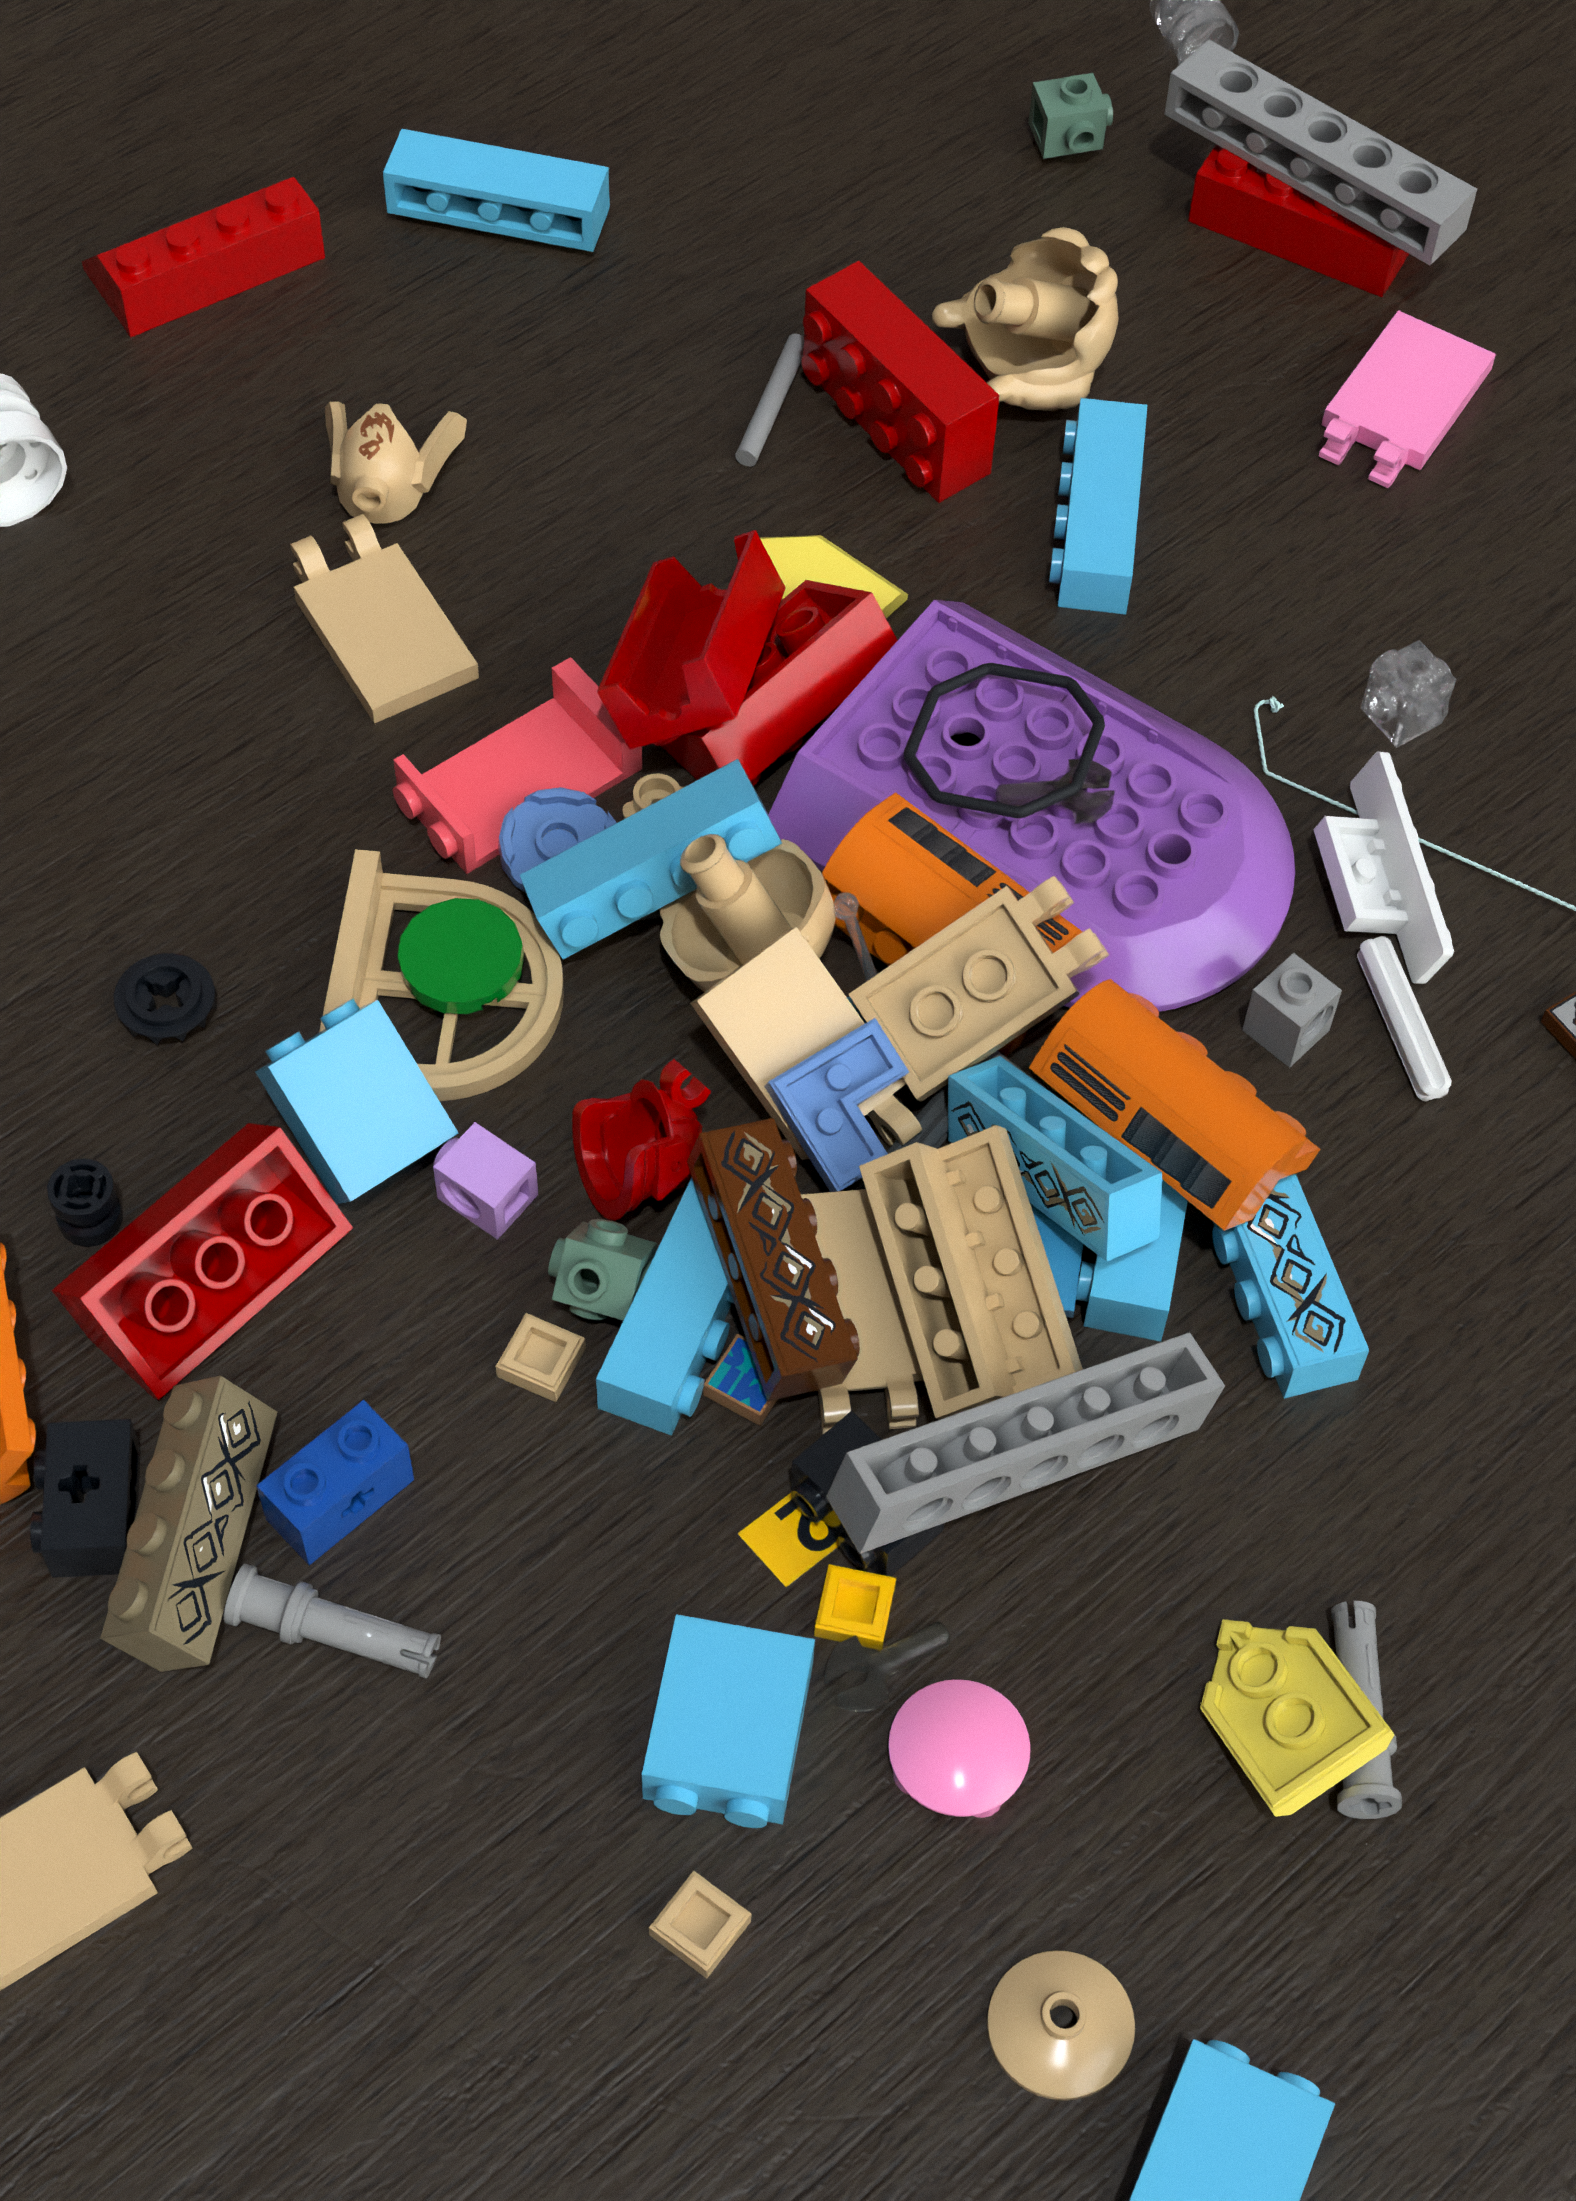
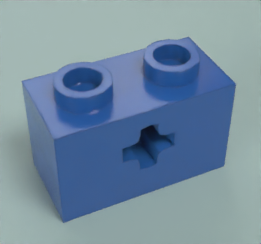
M362 1400L257 1484L256 1487L267 1522L310 1566L414 1481L408 1444L365 1400Z

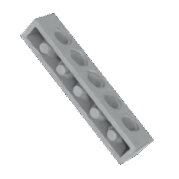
M1208 39L1171 72L1164 115L1426 264L1431 265L1467 230L1477 188Z
M1189 1332L846 1453L826 1497L857 1551L861 1554L1199 1430L1225 1385Z

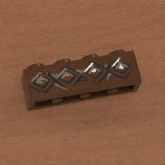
M774 1118L699 1133L687 1164L767 1401L842 1384L858 1360L857 1357L860 1352L859 1337L851 1319L843 1318L836 1297L838 1294L837 1273L832 1261L829 1258H823L815 1237L817 1234L816 1213L811 1201L808 1198L802 1199L795 1180L797 1163L791 1143L787 1139H781Z

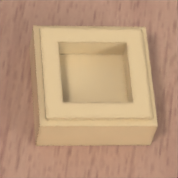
M525 1313L495 1366L496 1375L500 1379L557 1402L586 1349L585 1338Z
M693 1871L650 1925L649 1935L707 1979L750 1924L752 1914Z

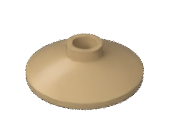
M1046 1951L1021 1960L1007 1971L999 1981L988 2008L987 2031L990 2046L997 2062L1016 2084L1028 2092L1046 2099L1068 2101L1091 2096L1107 2087L1117 2078L1132 2051L1135 2037V2019L1126 1991L1118 1979L1102 1964L1075 1952ZM1057 2006H1066L1074 2011L1077 2023L1071 2028H1060L1052 2022L1050 2011Z

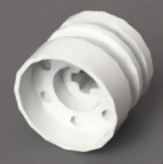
M0 373V527H6L33 517L51 503L63 486L67 465L63 450L49 428L40 420L39 412L30 402L25 390L11 376Z

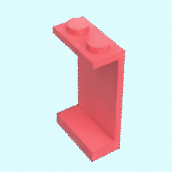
M571 657L551 668L552 699L434 768L421 774L404 754L393 760L397 786L392 791L399 808L409 819L417 817L427 828L429 839L436 851L445 859L451 856L466 874L500 855L498 842L503 819L512 807L514 810L517 805L524 802V797L537 790L562 787L584 792L595 798L642 770V747L629 749L597 693L598 685Z

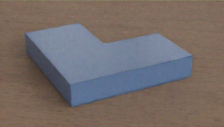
M874 1018L770 1080L764 1087L829 1191L838 1192L862 1179L860 1165L888 1154L857 1105L900 1080L909 1071L878 1021Z

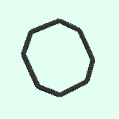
M984 663L941 682L928 691L904 749V761L930 799L937 803L1012 818H1025L1077 794L1082 789L1105 728V721L1081 686L1069 676L997 663ZM986 675L1067 688L1093 723L1071 783L1022 806L940 791L916 757V752L938 698Z

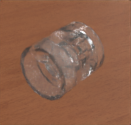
M1151 0L1150 2L1151 16L1161 34L1166 36L1168 45L1179 64L1184 62L1208 39L1231 52L1237 44L1239 36L1237 24L1226 6L1221 3V0Z

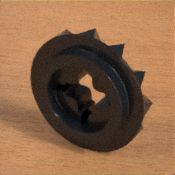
M163 953L143 958L130 966L122 974L116 985L114 1006L118 1020L122 1021L128 1028L133 1038L143 1035L149 1037L156 1045L159 1044L162 1038L176 1037L184 1042L188 1031L195 1027L205 1028L207 1015L211 1009L216 1008L215 987L212 977L202 964L185 955ZM173 992H176L180 1008L177 1006L173 1008L165 1004L156 1010L152 994L155 996L159 994L167 998Z

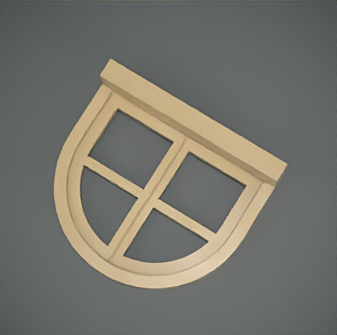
M355 849L323 1016L353 998L359 1008L378 1000V996L416 999L411 994V989L405 984L401 972L383 971L394 910L422 912L432 904L453 898L479 899L500 908L516 924L523 944L524 958L532 978V984L516 983L511 993L497 1003L496 998L484 1005L526 1009V1012L516 1028L498 1045L476 1057L450 1063L458 1014L444 1013L436 1064L417 1065L439 1101L472 1097L497 1088L515 1078L527 1069L546 1048L555 1033L563 1008L564 986L560 956L538 922L535 914L515 898L479 883L456 879L383 873L379 851ZM322 1021L319 1033L326 1029Z

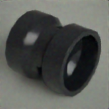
M86 1158L70 1160L59 1166L50 1177L47 1191L51 1207L55 1212L57 1225L64 1238L74 1245L83 1247L98 1246L111 1240L120 1229L123 1213L120 1200L116 1195L112 1175L107 1167L96 1160Z

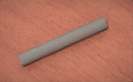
M800 334L789 335L735 454L736 460L744 466L750 467L756 464L801 364L804 336Z

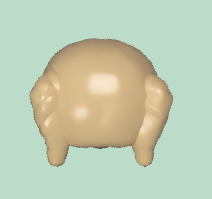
M1065 227L1051 229L1043 233L1041 239L1015 246L1010 255L1012 260L1005 270L980 281L969 292L964 294L961 299L938 304L932 312V322L936 326L964 329L971 352L990 379L986 383L1000 395L999 402L1003 401L1006 404L1020 406L1028 410L1057 411L1059 409L1074 408L1080 403V398L1088 396L1095 370L1110 351L1119 320L1117 297L1115 294L1118 284L1117 274L1109 267L1108 257L1103 250L1090 246L1085 236L1079 231Z

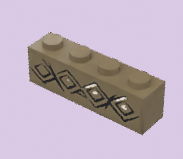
M221 1375L173 1386L171 1396L164 1407V1420L154 1455L146 1469V1482L136 1517L127 1534V1548L116 1585L109 1596L108 1613L100 1637L105 1642L160 1672L204 1666L210 1663L256 1494V1485L259 1483L277 1416L276 1410Z

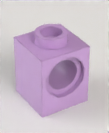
M476 1122L459 1139L453 1137L448 1140L435 1158L433 1170L437 1198L497 1240L538 1196L536 1163Z

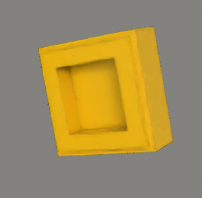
M829 1564L816 1619L814 1637L882 1651L896 1578Z

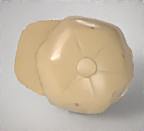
M716 834L701 836L684 849L680 858V865L682 870L689 873L696 883L697 889L659 909L664 922L660 931V938L663 947L675 964L702 991L706 992L787 930L794 927L799 929L819 959L830 942L835 925L836 911L833 899L822 873L795 843L781 839L782 844L746 863L742 860H735L726 848L724 838Z

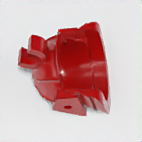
M675 1059L666 1064L661 1072L659 1080L661 1089H657L653 1082L641 1079L634 1085L630 1093L608 1099H584L579 1101L573 1108L572 1134L579 1174L592 1204L608 1220L620 1219L627 1212L633 1211L643 1200L651 1196L657 1201L662 1200L670 1192L684 1187L692 1177L687 1160L699 1133H702V1125L692 1108L704 1103L711 1091L694 1076L686 1087L680 1089L683 1081L691 1073Z

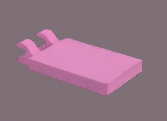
M1398 310L1326 407L1321 425L1327 427L1324 437L1328 438V440L1320 450L1319 457L1340 465L1355 441L1377 450L1374 460L1378 462L1369 474L1368 479L1386 488L1393 484L1405 464L1421 470L1492 370L1496 354Z

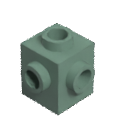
M1094 73L1033 82L1028 123L1043 159L1103 149L1106 126H1110L1113 122V107L1110 96L1107 93L1102 94Z
M592 1219L589 1223L582 1222L565 1239L559 1238L552 1251L548 1267V1275L556 1277L552 1300L570 1305V1311L583 1318L603 1320L609 1316L624 1321L653 1260L657 1243L628 1235V1229L614 1221Z

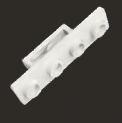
M1376 752L1350 783V789L1360 818L1324 816L1313 830L1344 931L1397 934L1412 983L1426 984L1453 956L1454 949L1451 935L1446 927L1435 894L1434 883L1429 875L1418 841V834L1413 826L1402 792V785L1397 777L1390 753Z

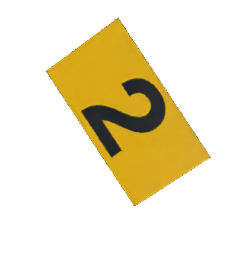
M791 1493L738 1533L785 1587L789 1586L839 1547V1536L822 1520L819 1523H814L805 1517L795 1505Z

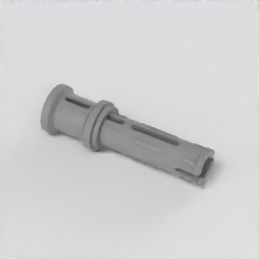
M243 1564L239 1569L230 1588L224 1610V1622L226 1624L238 1626L243 1621L279 1633L280 1641L288 1644H293L294 1642L301 1643L304 1638L419 1674V1677L423 1678L429 1676L437 1657L432 1652L439 1649L441 1635L430 1634L318 1598V1590L313 1589L312 1584L300 1581L296 1586H292L258 1575L257 1567L249 1564Z
M1354 1601L1356 1627L1353 1628V1619L1349 1617L1347 1602L1339 1603L1331 1609L1336 1656L1383 1718L1375 1624L1376 1608L1368 1602ZM1395 1735L1385 1751L1343 1779V1790L1337 1794V1810L1341 1814L1358 1819H1377L1393 1815L1402 1808L1401 1793L1393 1787L1390 1756L1397 1750Z

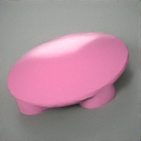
M944 1680L917 1691L899 1709L889 1734V1758L897 1787L924 1807L949 1816H974L978 1818L992 1816L1019 1788L1026 1775L1030 1761L1029 1734L1018 1710L998 1691L984 1684L969 1680Z

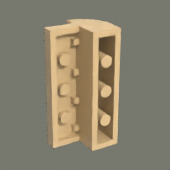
M995 1125L939 1149L916 1142L859 1166L935 1418L943 1419L1083 1370L1006 1128Z

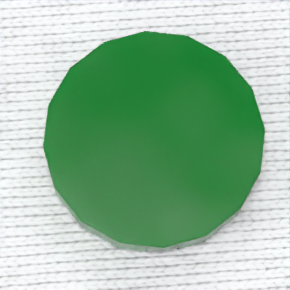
M453 898L432 904L413 917L400 936L398 963L405 984L411 989V994L421 1004L441 1013L470 1014L483 1010L482 1005L490 1003L496 998L498 1003L509 995L522 975L524 951L516 924L500 908L479 899Z

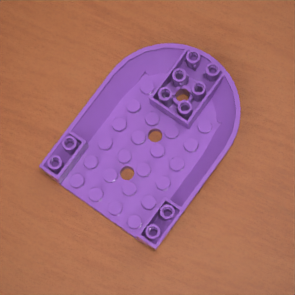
M933 600L798 751L768 814L780 840L785 839L795 843L813 861L816 867L823 871L833 852L853 826L872 808L896 792L1029 892L1033 891L1047 879L1055 876L1074 901V904L1060 913V915L1083 932L1090 928L1109 953V956L1097 965L1070 978L1080 992V995L1064 1005L1069 1008L1090 989L1107 979H1112L1128 993H1134L1149 1000L1156 1006L1159 1012L1189 1005L1220 992L1252 969L1269 950L1279 935L1287 917L1294 890V851L1283 815L1261 781L1242 762L1206 737L963 602ZM984 663H997L1069 676L1076 680L1102 714L1105 721V728L1082 789L1078 792L1083 800L1071 805L1058 802L1025 818H1012L940 804L930 799L904 761L903 754L928 691L933 686ZM986 675L938 698L916 752V757L942 792L1022 806L1071 783L1093 723L1067 688ZM969 732L978 736L981 742L973 746H962L955 743L950 737L954 734L958 735Z

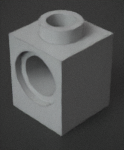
M1293 953L1253 989L1242 1030L1290 1068L1330 1031L1342 990Z

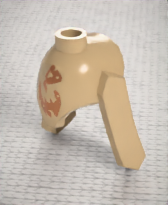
M329 402L325 406V419L331 451L330 484L337 486L340 503L351 516L357 517L364 514L370 523H390L402 520L416 509L422 494L429 492L443 464L452 451L465 438L467 419L458 413L448 411L419 449L420 452H418L411 437L397 420L388 404H375L348 430L345 404Z

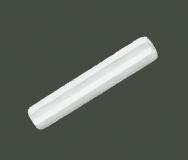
M1385 936L1363 941L1360 944L1357 958L1417 1097L1422 1101L1444 1097L1448 1094V1088L1451 1086L1452 1080L1391 941Z

